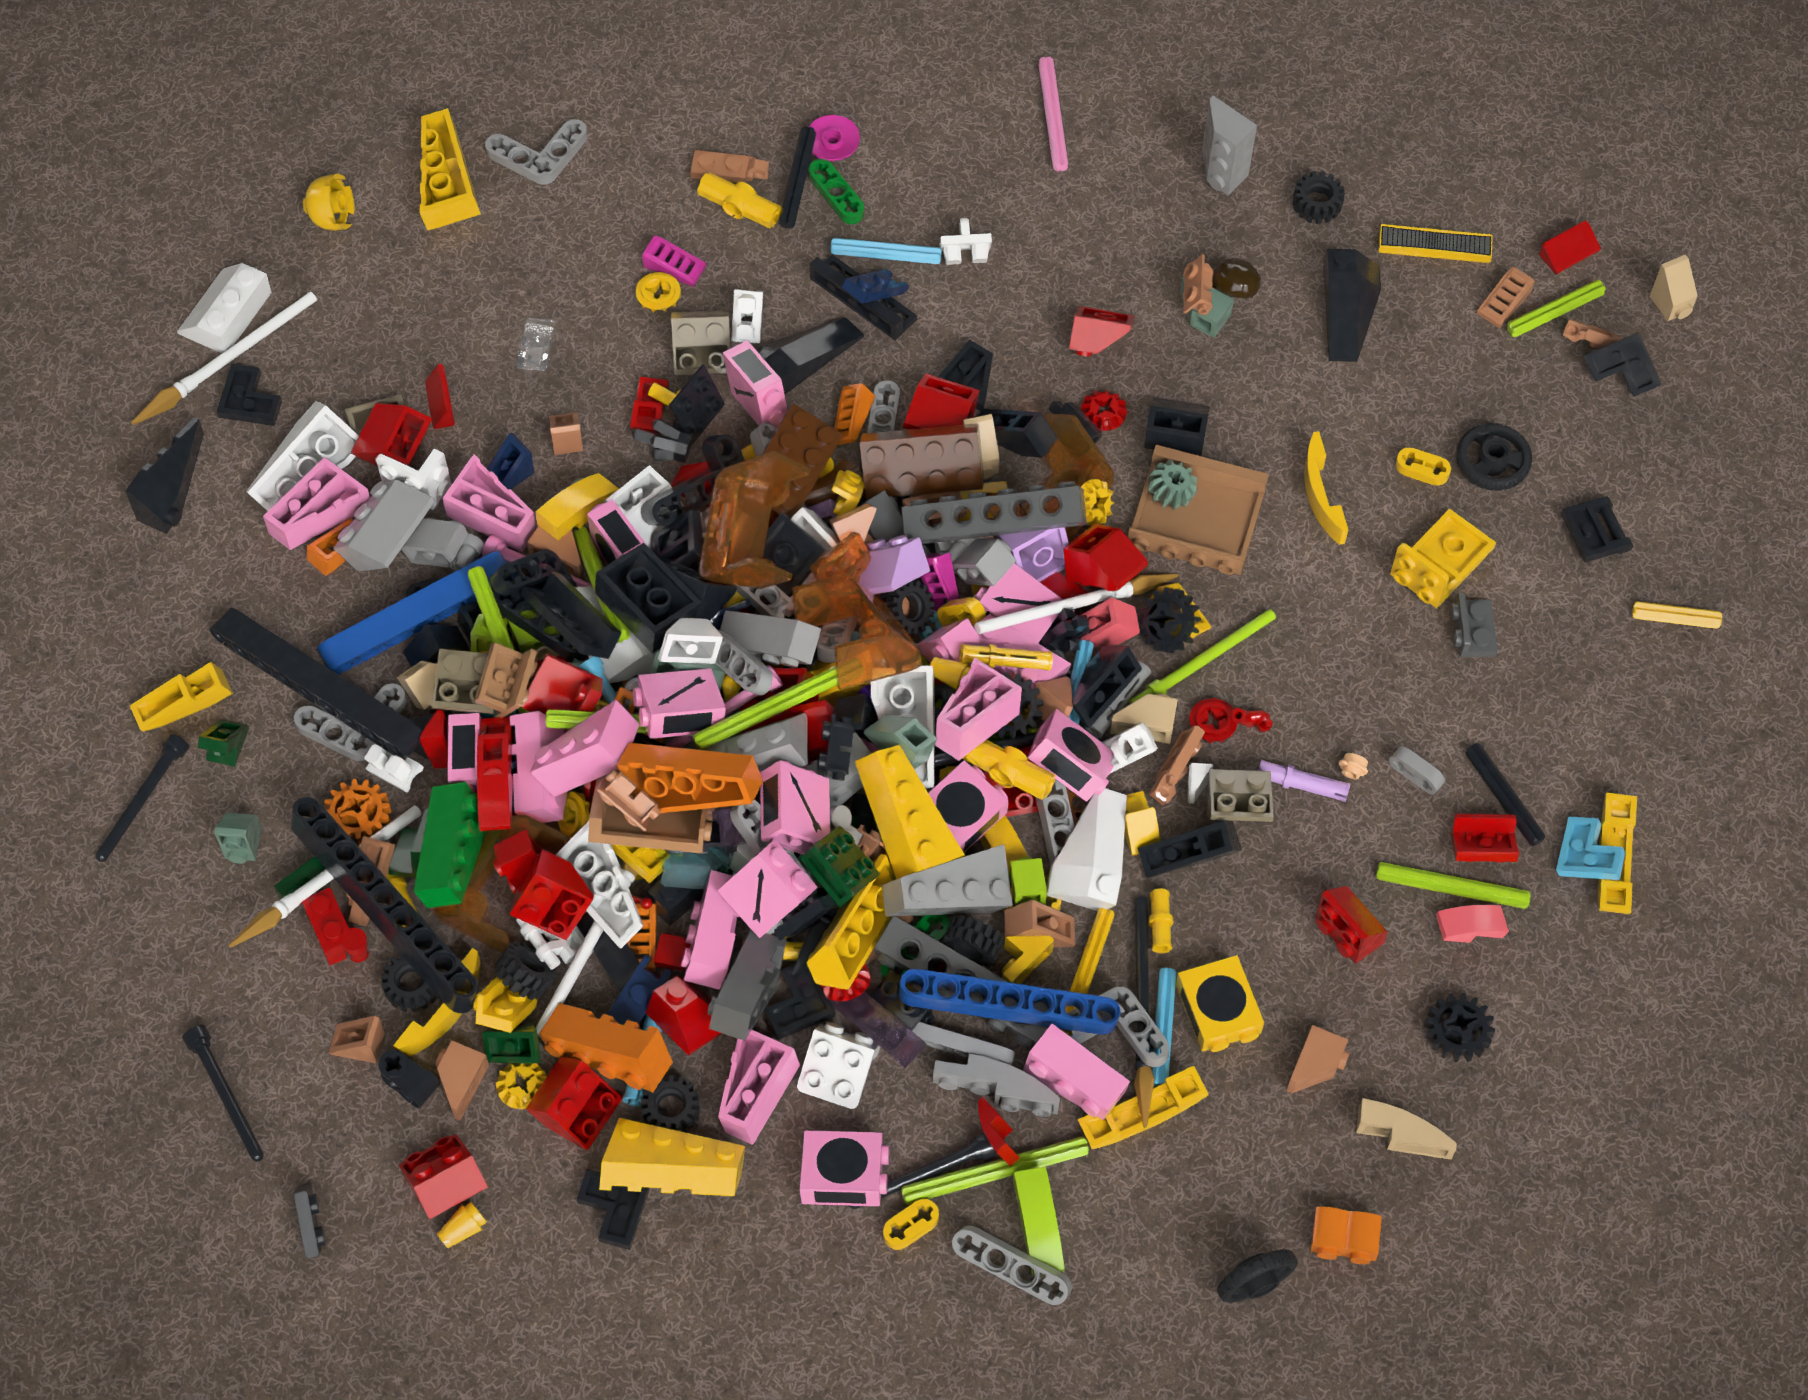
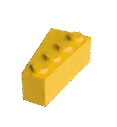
M449 109L421 116L422 159L420 161V169L422 171V183H420L421 204L419 213L427 230L480 215V209L461 143Z
M900 745L876 751L855 761L896 879L965 856Z
M619 1118L602 1159L599 1190H611L612 1186H628V1191L641 1192V1187L661 1188V1193H674V1191L679 1189H690L692 1194L735 1196L742 1175L745 1146Z

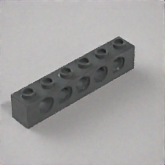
M1075 482L1058 483L1055 489L1045 490L1044 485L1027 487L1028 492L1016 493V489H1003L998 491V495L988 497L985 492L968 494L969 499L957 500V496L940 497L938 503L929 504L926 499L910 501V506L902 507L904 535H906L907 539L920 537L922 544L1087 525L1084 489L1080 486H1075ZM1057 498L1060 502L1059 509L1055 513H1048L1046 510L1048 501ZM1022 502H1028L1030 504L1029 513L1024 517H1019L1017 515L1018 505ZM998 505L1001 510L1000 516L996 520H989L987 516L989 508ZM964 509H969L971 512L970 520L965 524H960L958 521L959 513ZM940 512L942 516L941 523L937 527H931L929 524L930 516L933 513Z
M893 916L874 947L875 954L878 955L877 960L890 969L897 966L905 972L910 969L928 970L932 963L940 962L946 967L945 973L1007 982L896 916ZM907 946H912L918 950L919 955L913 960H906L902 957L901 951ZM946 987L937 990L943 997L953 995L952 990ZM973 992L969 995L975 1002H982L984 995L979 992ZM1011 997L1001 999L1005 1006L1013 1007L1017 1005L1016 1000ZM1044 1002L1033 1003L1034 1008L1040 1012L1049 1010ZM986 1018L988 1020L986 1024L1000 1033H1003L1004 1030L1015 1035L1014 1040L1027 1049L1035 1046L1049 1028L1040 1025L1016 1024L1013 1021Z

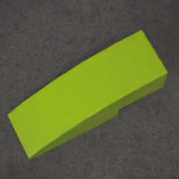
M1046 1166L1014 1172L1013 1184L1027 1254L1060 1272L1065 1271L1059 1229ZM1031 1267L1032 1277H1034L1035 1273Z

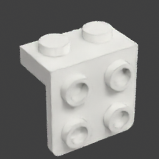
M433 449L419 471L383 454H379L376 458L382 481L397 479L433 497L436 501L430 508L434 510L452 485L445 455L436 449Z
M826 1022L825 1025H819L812 1034L798 1080V1090L850 1109L856 1108L862 1095L871 1062L877 1057L881 1044L874 1042V1037L865 1033L856 1032L853 1035L844 1032V1027L836 1023Z

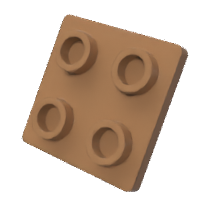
M497 643L490 645L474 702L494 709V718H503L519 707L524 706L529 696V689H526L529 678L533 677L537 668V661H535L537 651L529 649L522 654Z

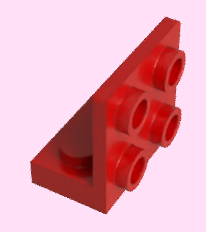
M547 654L528 687L529 696L522 708L531 712L540 711L545 715L549 709L593 712L602 695L603 679ZM564 729V734L571 729Z

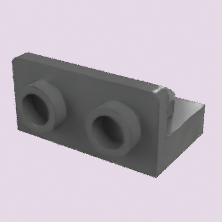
M1458 592L1455 603L1450 605V617L1452 621H1456L1457 629H1454L1453 632L1454 647H1459L1460 657H1496L1498 650L1491 600H1465V593Z

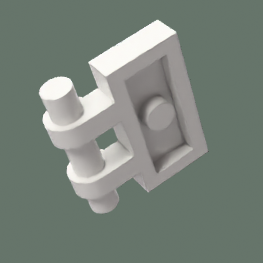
M518 918L516 920L521 927L520 933L525 940L531 941L536 948L535 954L539 960L545 962L550 969L556 968L561 963L556 955H559L565 964L571 963L585 939L577 926L568 939L564 940ZM544 933L549 942H546L541 934Z

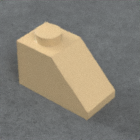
M1686 254L1661 264L1650 294V298L1667 321L1677 317L1678 319L1687 317L1693 311V306L1697 299L1691 266Z
M992 414L963 420V425L979 424L984 479L990 478L999 472V452Z
M1147 694L1113 715L1110 734L1117 735L1143 722L1154 736V741L1170 744L1178 699L1171 698L1165 694Z

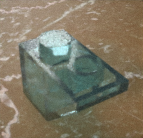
M709 847L708 853L686 852L684 854H670L663 863L662 869L664 871L660 883L667 887L705 890L711 870L728 874L734 854L727 853L725 847Z

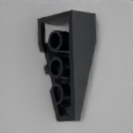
M1327 249L1323 273L1329 361L1357 362L1381 292L1380 266L1356 249Z
M846 317L763 345L756 351L781 378L785 395L861 340L864 334Z
M192 418L174 436L172 446L169 449L163 447L157 453L159 459L153 465L146 463L125 491L136 520L165 534L169 532L172 526H177L182 518V511L204 436L198 418Z

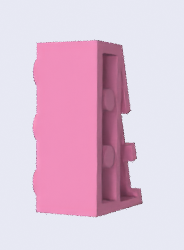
M974 658L971 663V669L966 676H963L956 693L951 695L937 718V740L935 746L959 761L1019 715L1022 687L977 658Z
M711 870L701 901H694L690 919L695 920V924H690L685 943L690 944V949L685 948L681 961V966L686 968L684 981L720 990L725 979L736 936L734 933L737 917L740 916L717 890L733 877L732 875Z
M754 1030L750 1032L745 1041L737 1038L735 1052L733 1051L731 1057L729 1078L726 1079L718 1115L725 1133L751 1145L756 1141L800 1066L794 1048Z

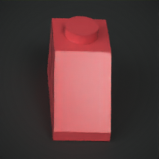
M1110 598L1082 615H1087L1090 633L1079 640L1091 641L1094 644L1093 647H1102L1104 645H1119L1140 633L1135 607L1115 598Z

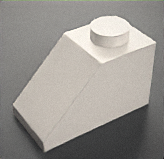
M680 618L666 631L658 659L660 662L715 664L723 636L708 619Z

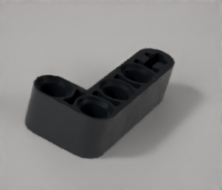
M727 434L712 435L706 438L703 442L702 451L710 469L647 500L641 507V517L644 522L653 526L671 524L689 510L693 509L696 511L741 488L750 472L736 439ZM719 441L723 445V452L721 455L717 450V445ZM731 468L735 473L733 481H731L729 478V471ZM707 480L711 486L709 494L706 493L704 488ZM682 493L685 494L687 499L685 506H682L680 502ZM660 507H668L667 510L659 512Z

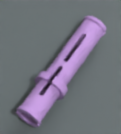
M1262 759L1258 771H1271V782L1283 785L1282 788H1297L1346 802L1350 783L1337 781L1294 769L1293 765L1288 764V767Z

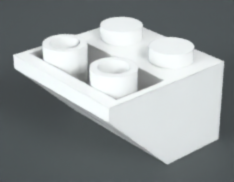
M649 465L607 498L606 502L614 500L646 545L653 551L655 549L654 535L668 525H648L641 517V507L647 500L672 487ZM660 507L659 512L667 510L668 507Z

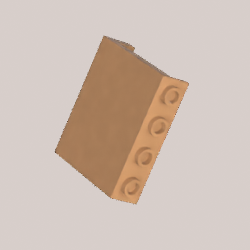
M1156 445L1132 528L1129 529L1128 538L1140 552L1151 551L1161 554L1166 559H1181L1189 561L1196 567L1208 566L1218 569L1223 574L1241 575L1269 474ZM1170 459L1175 465L1182 461L1183 467L1185 469L1192 468L1191 475L1198 477L1196 484L1197 492L1194 498L1191 499L1186 507L1179 506L1175 511L1170 505L1162 508L1161 501L1153 502L1154 494L1147 492L1150 473L1153 472L1156 465L1160 462L1166 464Z
M607 775L597 778L589 816L588 842L702 853L704 841H710L712 822H707V820L713 821L715 808L660 813L654 820H650L647 830L644 832L639 826L631 825L618 808L610 806L602 800L597 788L603 777L606 778Z

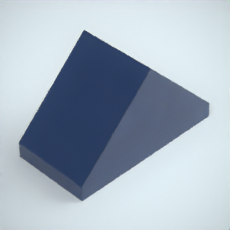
M509 433L487 467V470L489 472L492 471L508 490L513 489L535 473L531 451L514 433Z

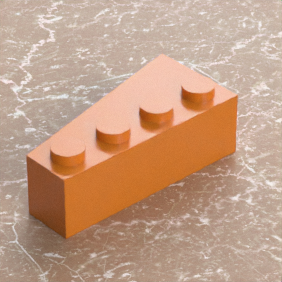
M629 743L617 763L619 771L637 785L631 792V795L635 797L643 790L659 804L660 813L752 804L763 783L753 755Z
M561 1003L558 1004L539 1033L545 1044V1050L552 1056L580 1059L590 1068L598 1070L604 1077L623 1080L627 1085L636 1090H641L642 1088L653 1093L673 1063L659 1028L649 1026L646 1031L638 1029L640 1026L637 1022L629 1020L624 1025H621L613 1016L603 1014L598 1019L589 1010Z

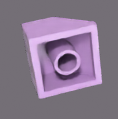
M1065 528L996 536L997 539H1001L1011 548L1010 553L1017 560L1015 564L1039 582L1055 572L1065 569L1063 548L1069 544Z
M901 535L890 539L889 542H885V539H878L868 543V549L859 553L854 565L848 594L849 597L894 591L930 572L920 537L907 539L906 535Z

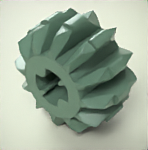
M1170 459L1166 464L1160 462L1156 465L1153 472L1150 473L1147 492L1154 494L1153 502L1161 501L1162 508L1170 505L1175 511L1179 506L1186 507L1191 499L1194 498L1197 492L1196 484L1198 477L1192 476V468L1185 469L1182 461L1175 465Z

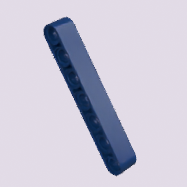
M500 551L487 554L322 642L317 647V650L326 667L339 675L416 635L426 624L434 625L457 613L459 607L476 602L477 599L468 578V570L482 566L490 587L493 589L490 583L491 575L499 567L507 564ZM512 576L509 577L508 579H505V581H510V582L513 580V579H512Z
M922 969L906 971L901 977L898 990L901 1001L913 1007L1046 1027L1054 1024L1060 1029L1100 1035L1111 1033L1115 1029L1121 1014L1118 1003L1108 997ZM917 983L921 986L922 990L913 993L906 988V985ZM946 987L952 990L953 995L943 997L937 990ZM973 992H979L984 995L985 1000L975 1002L969 995ZM1011 997L1016 1000L1017 1005L1013 1007L1005 1006L1001 999ZM1044 1002L1049 1010L1040 1012L1034 1008L1033 1003ZM1068 1006L1076 1007L1081 1014L1070 1016L1066 1013L1065 1008ZM1097 1012H1108L1112 1020H1101L1098 1018Z

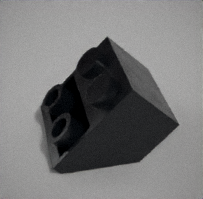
M1153 397L1144 448L1154 450L1155 446L1159 445L1201 456L1210 406Z

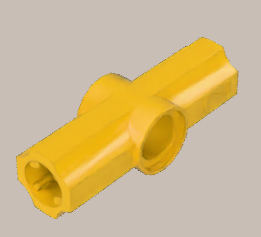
M709 172L704 174L697 188L698 195L721 205L728 215H735L734 218L741 219L744 216L769 229L774 227L779 220L781 206L757 195L754 188L747 183L737 182L733 184Z
M987 739L962 758L989 772L990 777L999 785L1007 788L1014 785L1041 800L1047 798L1056 781L1055 774L1029 762L1026 755L1019 749L1012 746L1002 748Z

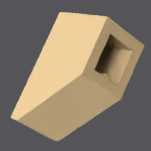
M420 661L397 677L416 708L423 710L426 708L428 710L434 709L431 705L437 670L436 663Z

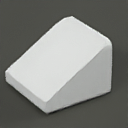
M1191 763L1189 765L1187 802L1194 804L1207 785L1209 769H1213V764Z

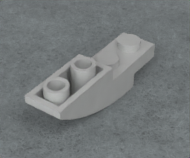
M970 1053L967 1065L935 1060L933 1083L938 1084L943 1089L956 1090L958 1087L968 1088L972 1093L978 1095H987L989 1092L995 1093L994 1105L1000 1106L1002 1110L1008 1112H1017L1019 1109L1030 1110L1034 1115L1040 1117H1049L1051 1114L1058 1115L1060 1098L1035 1077L1014 1066L989 1057Z

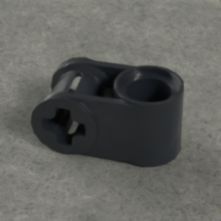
M398 1050L386 1051L379 1059L378 1066L383 1081L418 1109L424 1105L441 1084L439 1079L428 1069L418 1065ZM390 1066H392L393 1068L400 1066V1070L398 1071L396 1069H392L389 1072L388 1068Z

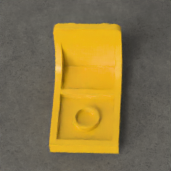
M1449 508L1412 548L1406 543L1400 544L1397 548L1390 575L1394 577L1398 584L1406 586L1416 593L1421 601L1431 604L1437 609L1495 548L1496 542Z

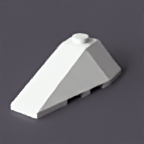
M591 585L577 587L576 589L603 614L593 587ZM630 630V638L622 643H617L609 659L601 658L604 663L602 667L605 670L602 673L609 683L630 680L635 675L651 672L656 652L652 654Z
M933 666L871 667V699L878 719H881L886 714L913 717L934 735L935 693ZM934 747L929 759L915 769L925 788H934Z
M1105 788L1101 794L1096 795L1094 793L1091 796L1074 830L1067 837L1064 847L1051 865L1046 887L1047 896L1098 911L1099 908L1107 910L1116 906L1122 878L1127 795Z

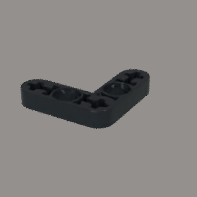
M548 549L504 564L490 577L492 588L504 596L521 591L524 586L531 587L541 583L544 587L551 572L560 573L575 588L578 587L557 554ZM541 563H542V564H547L546 566H543L542 568H540V566H539ZM521 567L526 568L530 572L531 578L522 573ZM512 576L513 580L511 582L505 581V579Z

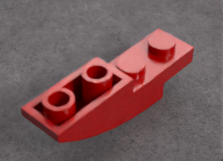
M510 717L484 718L480 722V735H478L477 797L480 831L511 829L513 796L511 745L513 741V726H510Z

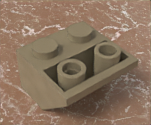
M729 310L672 312L674 375H693L702 364L705 365L709 374L727 373L723 352L731 349Z
M439 649L431 707L435 709L494 714V709L474 702L488 653Z
M1209 769L1206 789L1207 817L1211 820L1273 822L1271 771Z

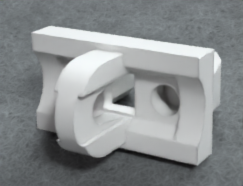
M960 219V235L940 237L939 246L941 251H943L946 265L961 264V250H971L972 263L987 262L988 252L992 243L991 233L970 235L969 219Z
M734 290L731 341L745 342L748 340L750 343H760L763 291ZM745 316L753 317L752 321H741V319Z
M1143 722L1102 742L1114 753L1111 762L1113 769L1110 773L1158 749L1154 742V736ZM1127 740L1133 749V751L1129 752L1130 746L1128 745Z
M376 744L372 745L365 756V760L369 762L366 767L367 771L406 793L410 789L413 778L424 768L418 762L410 758L404 761L402 758L392 755Z

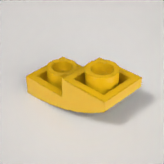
M1005 815L980 838L984 850L1004 844L1008 875L1010 874V861L1028 857L1017 833Z

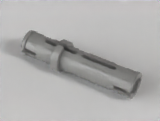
M1138 661L1142 670L1090 728H1085L1087 732L1097 739L1102 738L1105 731L1112 724L1113 715L1125 707L1145 679L1151 674V670L1147 665Z

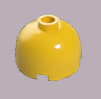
M339 173L315 179L308 187L306 196L303 199L305 213L308 214L316 226L327 231L346 230L352 225L346 224L348 212L354 215L353 193L350 186H344L342 180L346 178ZM340 213V219L335 220L334 214Z

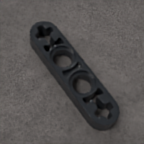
M493 589V595L503 617L570 662H573L574 658L579 661L587 658L588 655L580 654L575 648H570L572 645L560 633L549 635L544 632L545 628L553 626L520 594L521 591L504 596ZM524 611H532L537 616L533 619H525L520 614Z

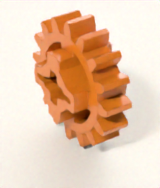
M353 779L352 786L349 787L344 782L340 783L342 790L338 792L332 789L330 793L333 800L325 799L324 801L326 811L351 839L357 840L358 845L361 844L364 836L371 837L374 832H378L383 828L382 824H389L390 818L388 814L392 812L390 803H387L389 800L386 792L381 793L378 784L371 788L367 779H365L362 785H358L357 780Z

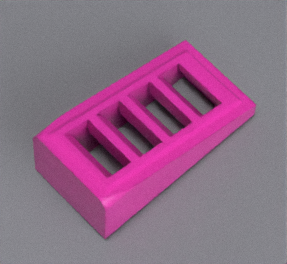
M656 235L653 236L642 255L643 267L655 272L670 274L677 281L692 287L695 286L706 267L704 261ZM669 256V257H671V259H670L669 262L667 263V262H665V260H666L667 257ZM679 261H682L680 267L677 269L675 266ZM689 265H692V270L689 274H686V269Z
M950 552L928 553L925 555L930 572L922 575L921 578L928 587L927 592H931L933 596L930 599L931 602H934L935 611H938L944 605L943 598H947V601L959 599Z

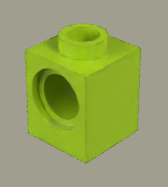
M1022 857L1016 861H1010L1009 877L1014 906L1030 900L1046 905L1047 888L1042 858Z

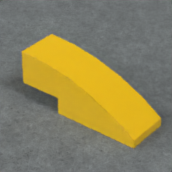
M599 473L588 476L562 490L535 511L537 525L559 541L575 526L579 529L588 522L587 513L596 505L605 504L606 499L618 491L619 488Z
M210 662L187 677L181 674L175 676L131 704L130 708L140 730L144 732L167 725L210 707L233 694L223 670Z

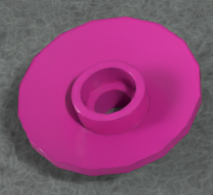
M826 115L814 120L808 126L815 129L816 138L812 154L819 159L828 161L843 160L851 156L858 148L860 142L859 129L854 122L846 117Z

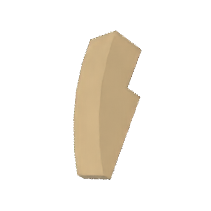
M1362 1098L1358 1109L1356 1133L1387 1137V1150L1452 1159L1457 1143L1440 1129L1404 1109Z

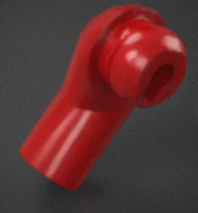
M1236 708L1231 714L1234 722L1248 728L1257 726L1260 732H1266L1273 726V721L1269 718L1270 714L1264 710Z

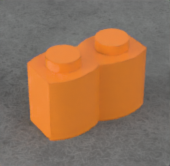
M1316 1207L1310 1251L1316 1252L1319 1258L1334 1260L1337 1256H1345L1356 1264H1369L1370 1261H1376L1379 1251L1382 1216L1332 1207Z

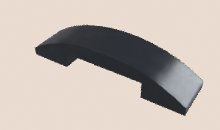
M588 912L582 916L576 925L584 938L594 922V919ZM603 930L593 948V952L621 993L639 965V961L627 943L622 948L618 947Z

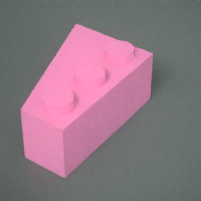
M475 454L470 458L443 497L447 517L488 537L494 535L501 538L507 546L521 553L537 529L534 512L511 489L508 490L492 471L489 472L480 463V459Z
M324 457L263 518L269 535L289 550H292L345 522L349 518H353L356 510L365 504L370 496L365 486Z
M989 614L988 616H986L985 618H983L981 621L988 620V619H992V618H996V617L993 616V615H991V614ZM1011 626L978 634L986 647L988 644H996L998 648L1050 651ZM1052 652L1053 663L1050 671L998 666L1003 676L1005 673H1008L1011 680H1014L1018 673L1022 676V683L1031 679L1033 684L1030 689L1033 690L1039 682L1065 677L1071 663Z
M968 618L942 626L915 646L931 664L934 657L959 662V651L962 644L985 645ZM995 666L994 668H992V669H994L995 671H997V672H999L1000 674H1002V672L1000 671V669L998 668V666Z
M614 700L550 744L539 749L535 755V762L530 773L555 797L605 776L613 769L615 771L619 770L617 763L627 745L633 743L640 724L617 700Z
M540 711L510 716V726H515L516 744L511 745L512 755H517V773L513 774L514 812L527 821L532 822V824L563 820L567 792L554 797L530 773L538 750L564 734V729L547 728L545 724L546 715Z
M1054 1024L1050 1025L1031 1049L1023 1068L1024 1072L1035 1077L1054 1092L1080 1106L1088 1115L1102 1120L1106 1118L1123 1096L1130 1083L1128 1079Z

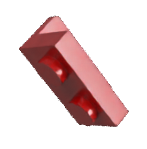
M1455 814L1451 833L1455 861L1518 862L1519 850L1515 837L1516 816L1507 814Z

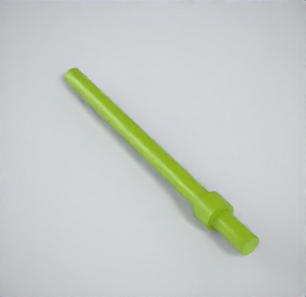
M1268 609L1163 679L1154 680L1146 686L1145 691L1129 700V704L1134 703L1147 694L1166 695V690L1275 620V613Z

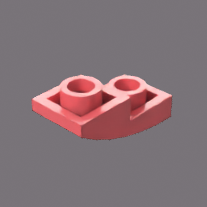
M1501 905L1461 906L1441 910L1435 914L1443 941L1470 943L1476 936L1504 938L1509 932Z

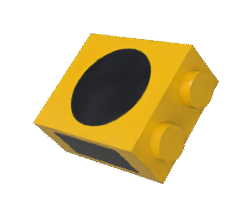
M1238 955L1178 973L1176 987L1202 1052L1209 1049L1212 1052H1218L1227 1048L1229 1043L1239 1040L1241 1043H1248L1259 1037L1264 1026V1020Z

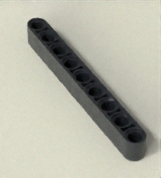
M230 607L209 629L214 638L220 643L225 642L223 645L392 755H396L405 761L421 744L419 738L423 731L413 722L238 610Z
M302 797L295 801L291 819V829L446 1006L456 1013L469 1012L473 1008L478 990V982L472 973L316 799ZM417 947H425V948H427V949H426V950H422V949H419V948H417ZM437 969H444V970H446L447 972H441V971H438ZM458 991H462V992H465V993H467V994L462 995V994H459V993H457V992H458Z

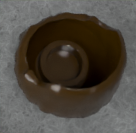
M1225 259L1216 266L1212 275L1213 287L1215 289L1218 288L1220 292L1229 297L1253 298L1260 289L1261 278L1256 268L1244 259Z

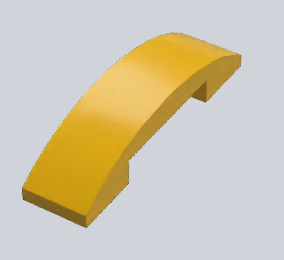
M1313 432L1304 469L1307 497L1315 517L1326 533L1339 545L1345 544L1348 526L1342 506H1329L1319 472L1324 468L1326 452L1320 432Z
M1615 793L1605 794L1599 845L1623 847L1625 857L1619 880L1598 879L1599 911L1631 913L1633 883H1630L1637 796Z
M472 948L462 960V963L478 982L481 962L478 951ZM458 991V992H457V993L462 994V995L467 994V993L462 992V991ZM443 1003L424 1027L413 1021L393 1045L394 1049L402 1052L407 1057L421 1052L441 1038L455 1024L462 1013L453 1012Z
M1192 1066L1166 1078L1164 1084L1153 1088L1147 1128H1143L1137 1096L1113 1107L1104 1120L1086 1115L1078 1119V1122L1091 1149H1096L1121 1141L1176 1116L1207 1097L1208 1092L1195 1066Z

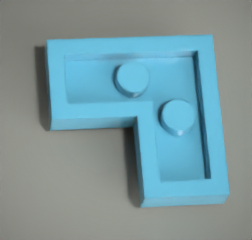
M1568 817L1556 871L1559 876L1619 880L1625 851L1623 847L1597 845L1601 829V823L1598 818Z

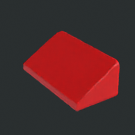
M1585 220L1544 242L1539 256L1557 275L1599 252L1601 247L1590 224Z
M441 363L437 364L425 382L433 429L455 425L445 368Z
M437 710L419 738L434 769L448 768V720L444 711Z

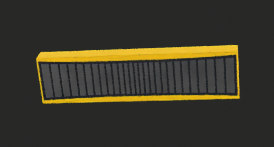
M1381 224L1378 252L1490 263L1492 259L1493 235Z

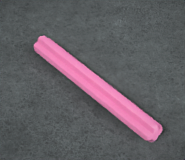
M1050 56L1046 58L1041 57L1039 59V72L1052 165L1056 172L1066 171L1068 159L1054 61Z

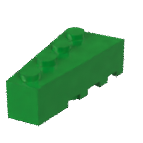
M467 782L432 787L413 891L427 908L462 904L487 831H480L478 797Z

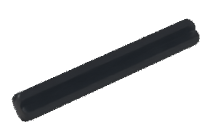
M804 126L800 130L779 218V224L782 228L792 229L795 226L816 138L815 129L812 127Z
M1479 743L1468 747L1465 752L1466 756L1508 815L1516 816V826L1531 846L1540 844L1545 838V833L1484 748Z

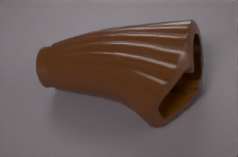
M840 460L831 472L816 481L804 502L805 505L814 506L829 499L836 502L839 494L831 489L838 471L846 472V470L855 472L862 478L861 481L864 482L860 467L848 460Z

